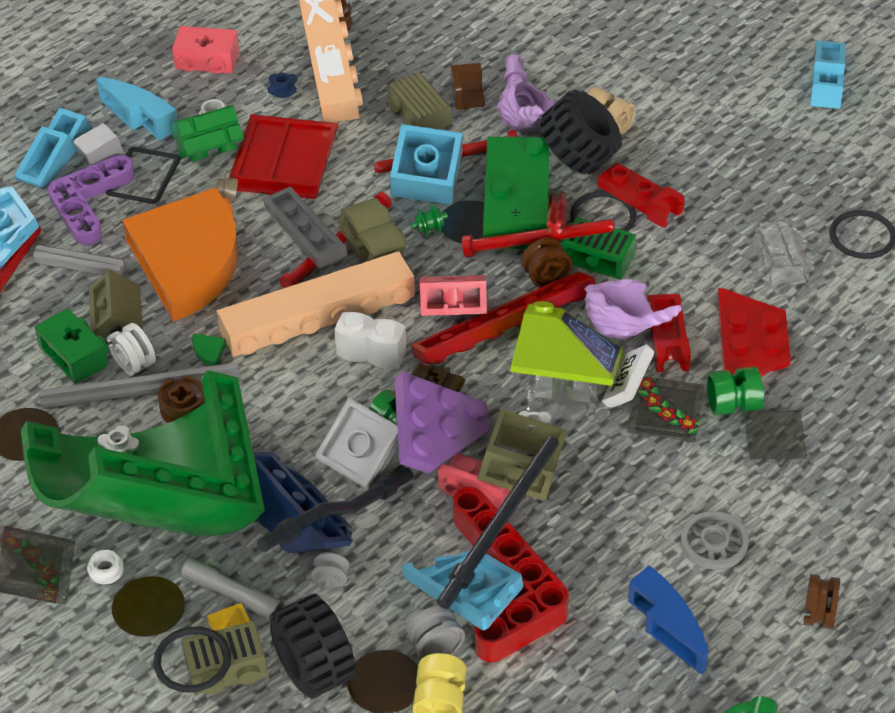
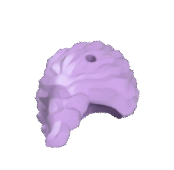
M519 76L505 86L497 108L503 122L511 129L523 134H532L534 131H539L542 128L540 125L541 116L557 100L548 98L545 91H540L532 82H525Z
M621 279L612 282L606 281L588 285L584 288L587 293L584 299L586 302L585 309L588 311L587 316L595 330L609 338L620 340L636 336L652 326H659L661 323L671 321L674 316H677L682 311L681 305H676L653 312L650 307L651 303L647 301L644 294L647 285L638 280Z

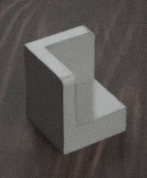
M104 123L73 141L75 147L86 157L89 166L113 156H125L118 136Z

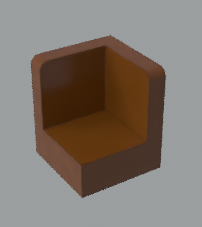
M481 63L452 65L451 87L456 109L484 107L485 99L482 90Z

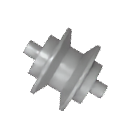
M335 551L324 552L315 556L313 560L315 568L311 572V579L315 584L324 587L325 590L342 587L346 584V572L349 569V562L344 556L337 554Z

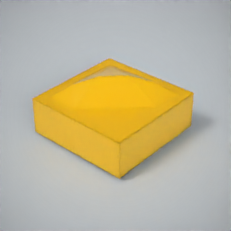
M242 603L207 615L211 630L215 631L251 622Z

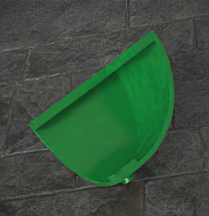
M207 370L201 378L205 403L172 422L145 431L131 433L132 438H136L139 441L138 448L132 454L109 450L99 446V437L59 433V428L26 421L21 429L25 468L33 492L43 504L52 508L180 534L217 536L243 529L254 522L265 509L238 377Z

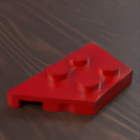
M718 288L717 297L723 370H728L731 374H734L737 368L756 366L760 375L764 376L769 371H777L790 366L791 356L786 310L724 288Z

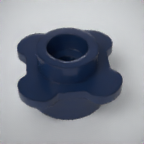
M279 73L269 76L270 86L267 88L269 94L278 98H286L297 92L295 83L298 81V77L295 74Z

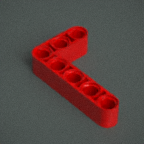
M463 487L458 489L453 495V522L471 545L474 546L498 509L478 488ZM509 522L506 523L486 554L521 574L523 588L516 595L517 598L509 603L488 629L483 631L475 626V653L481 660L486 662L502 660L561 626L568 617L569 592L566 586Z

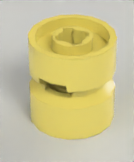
M441 653L430 654L420 660L416 679L417 688L415 689L413 713H462L463 691L465 690L467 666L462 660L455 656Z

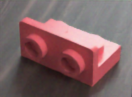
M460 453L452 458L449 465L441 464L438 469L439 489H442L451 497L460 488L475 487L482 491L490 502L499 509L511 491L477 480L483 461Z

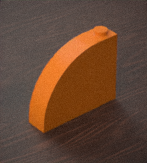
M216 187L122 220L125 240L173 322L189 316L208 305L226 288L232 279L238 262V243L233 209L227 197L223 198Z

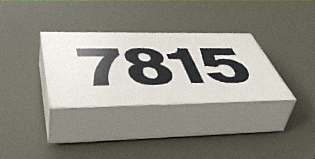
M647 344L623 355L613 386H608L602 399L606 406L616 407L634 398L654 355V351Z

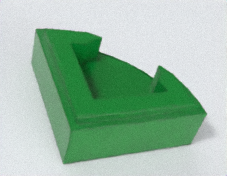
M193 333L192 344L194 353L206 366L219 365L226 347V340L221 337Z

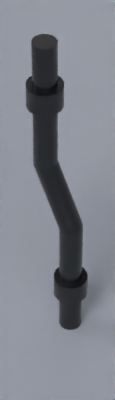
M403 468L391 476L385 475L373 483V487L351 500L322 502L295 518H286L276 525L275 530L258 539L257 545L262 552H267L282 542L289 543L298 538L302 530L324 517L355 514L379 499L385 500L394 495L400 486L413 479V473L411 469Z

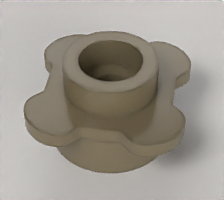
M226 170L224 179H218L216 188L223 198L227 197L230 203H234L238 179L229 177V171Z

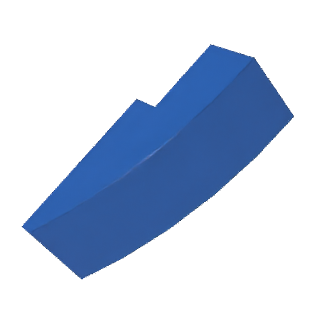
M650 565L647 566L629 582L628 602L647 616L645 631L702 675L707 668L709 650L694 614L673 586Z

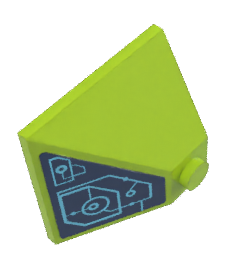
M538 301L534 302V304H529L524 313L510 372L613 386L623 357L624 348L564 309L556 308L549 302Z

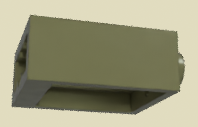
M501 409L477 480L512 490L533 458L498 447V445L501 444L535 455L545 439L551 436L558 440L559 446L526 493L527 496L546 501L567 430ZM533 425L535 429L530 430L528 426Z

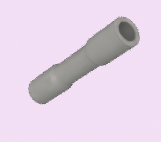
M189 558L182 568L181 576L205 589L214 590L238 603H242L247 609L267 619L270 618L272 612L284 607L283 601L258 589L241 584L221 574L217 569L194 558Z

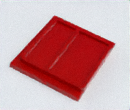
M250 114L243 135L244 138L240 143L229 175L231 178L238 179L237 191L273 195L291 187L301 198L316 199L339 123Z

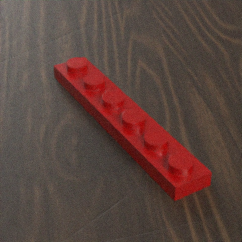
M579 271L495 307L487 311V314H479L411 344L413 356L427 365L430 362H433L434 365L440 364L451 354L469 351L478 342L485 339L498 338L503 335V331L512 327H521L524 313L529 304L544 301L552 303L554 307L559 308V306L568 302H578L585 299L587 293L584 288L588 285L596 284L595 279Z

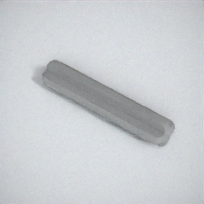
M37 245L33 252L34 262L100 275H103L110 269L123 276L126 269L125 261L118 258L45 245Z

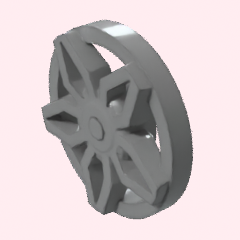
M718 511L699 513L690 518L682 529L681 546L683 552L698 566L714 570L730 568L738 564L747 553L749 545L748 532L737 518L727 513ZM705 521H720L711 526L703 523ZM729 524L727 530L723 528L724 525ZM695 526L703 529L702 533H700ZM733 528L738 531L742 541L731 536ZM691 530L695 539L688 543L687 535ZM733 543L741 548L730 547L729 544ZM696 545H701L702 549L692 550ZM708 553L707 558L701 557L704 554ZM727 553L735 554L734 556L726 559ZM713 554H720L721 560H715Z

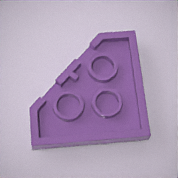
M403 371L395 378L400 464L429 474L489 431L486 402Z

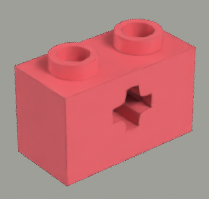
M180 26L172 48L175 69L209 71L216 74L233 73L239 53L237 30Z
M485 275L420 277L421 316L487 314Z

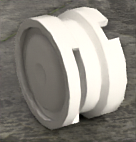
M130 323L123 327L121 333L117 331L107 337L108 342L112 341V344L108 346L115 362L129 376L140 372L142 366L148 367L155 363L156 357L152 344L138 325Z

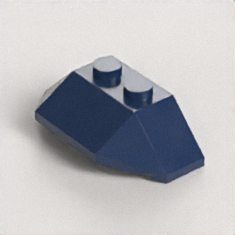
M273 451L253 452L265 509L258 519L260 524L267 528L269 532L275 530L276 525L286 518H295L319 503L329 502L308 479L293 467L280 462V457ZM341 515L327 516L302 530L298 538L289 543L282 542L279 545L288 553L350 546L353 541L352 527Z

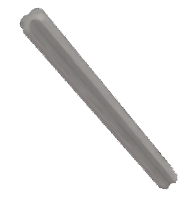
M229 363L43 389L39 392V399L42 408L157 393L160 392L159 387L165 381L171 378L174 381L180 380L182 376L193 377L202 383L201 378L207 370L238 377V380H240L241 375L238 363Z

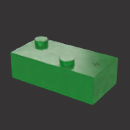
M488 136L483 238L547 229L549 146L545 142V138ZM531 244L506 247L505 249H527Z

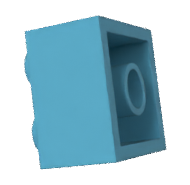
M401 124L390 175L391 196L452 204L462 157L463 133Z

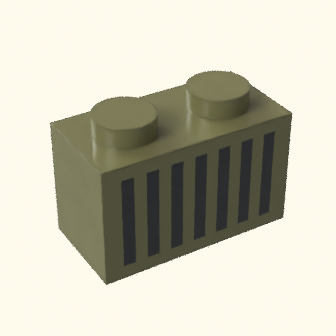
M254 621L216 630L226 639L232 652L231 666L225 677L216 685L200 692H194V695L200 693L215 694L220 692L223 687L238 683L250 685L257 682L260 678L268 676L264 651ZM202 634L181 639L184 659L192 685L208 681L218 673L223 664L224 657L219 643L213 638Z

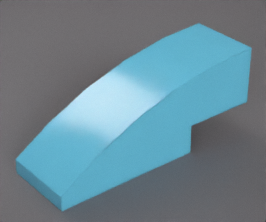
M816 40L810 106L841 108L846 43Z
M105 77L96 79L100 101L130 129L134 130L143 125L158 140L173 134L170 125L178 121L177 112L166 101L147 90L129 83Z
M59 108L49 127L42 126L14 178L39 188H43L51 182L78 150L73 141L92 130V126L86 116Z

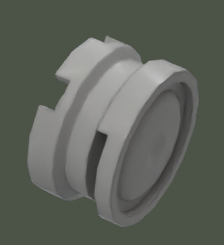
M439 605L427 608L415 615L405 629L408 633L406 637L414 646V650L420 660L427 655L436 653L451 655L461 647L465 639V632L459 623L456 622V617L450 608L444 609Z

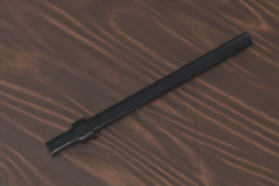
M551 436L545 439L463 562L457 563L448 576L449 583L436 600L440 607L449 609L461 590L468 588L475 577V569L559 446L557 439Z

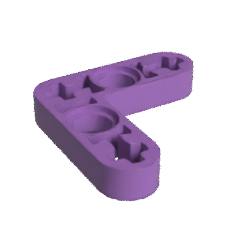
M124 155L110 157L56 179L49 185L48 193L51 203L78 243L90 245L96 243L102 237L99 220L86 199L105 193L108 189H115L131 182L135 173L129 157ZM89 179H98V180H99V181H98L97 183H95V184H91V185H86V184H84V183H85L87 180H89ZM64 191L66 194L68 193L69 198L64 200V197L61 192ZM73 209L83 210L77 215H68V212ZM85 223L89 232L82 230L81 224Z

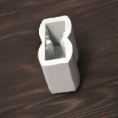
M343 312L334 329L336 354L339 357L353 362L368 361L372 365L384 369H398L406 354V330L403 324L389 319L373 320L371 317L358 312Z

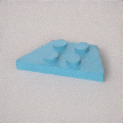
M12 186L0 188V268L39 227L34 215Z
M470 551L453 556L447 555L434 558L436 566L422 569L414 568L413 562L401 566L403 576L407 581L437 600L450 581L448 576L457 563L463 562ZM485 554L475 569V577L468 588L462 589L450 606L451 610L483 631L489 628L523 588L521 574L488 554Z

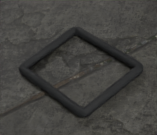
M130 147L125 154L129 158L134 151L174 159L155 198L150 199L112 192L113 189H108L105 193L112 197L155 204L159 202L181 157L174 153Z

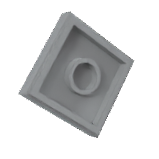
M348 397L314 458L364 488L369 489L381 477L399 446L397 425Z

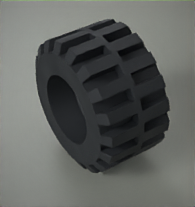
M570 90L541 116V132L547 145L563 164L581 174L593 173L617 153L622 146V135L611 113L596 98L584 91Z
M312 593L271 613L269 618L270 633L276 652L288 676L306 697L314 699L354 678L355 661L349 640L337 616L322 598Z

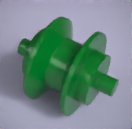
M431 203L430 209L427 212H422L419 207L417 208V215H414L415 222L410 223L412 229L418 228L419 233L424 232L426 238H428L430 230L436 229L439 234L442 233L443 219L448 218L447 212L441 213L439 208L435 209Z

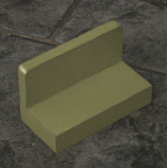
M108 269L89 287L91 331L96 336L105 337L117 325L125 327L130 323H134L142 329L140 286Z

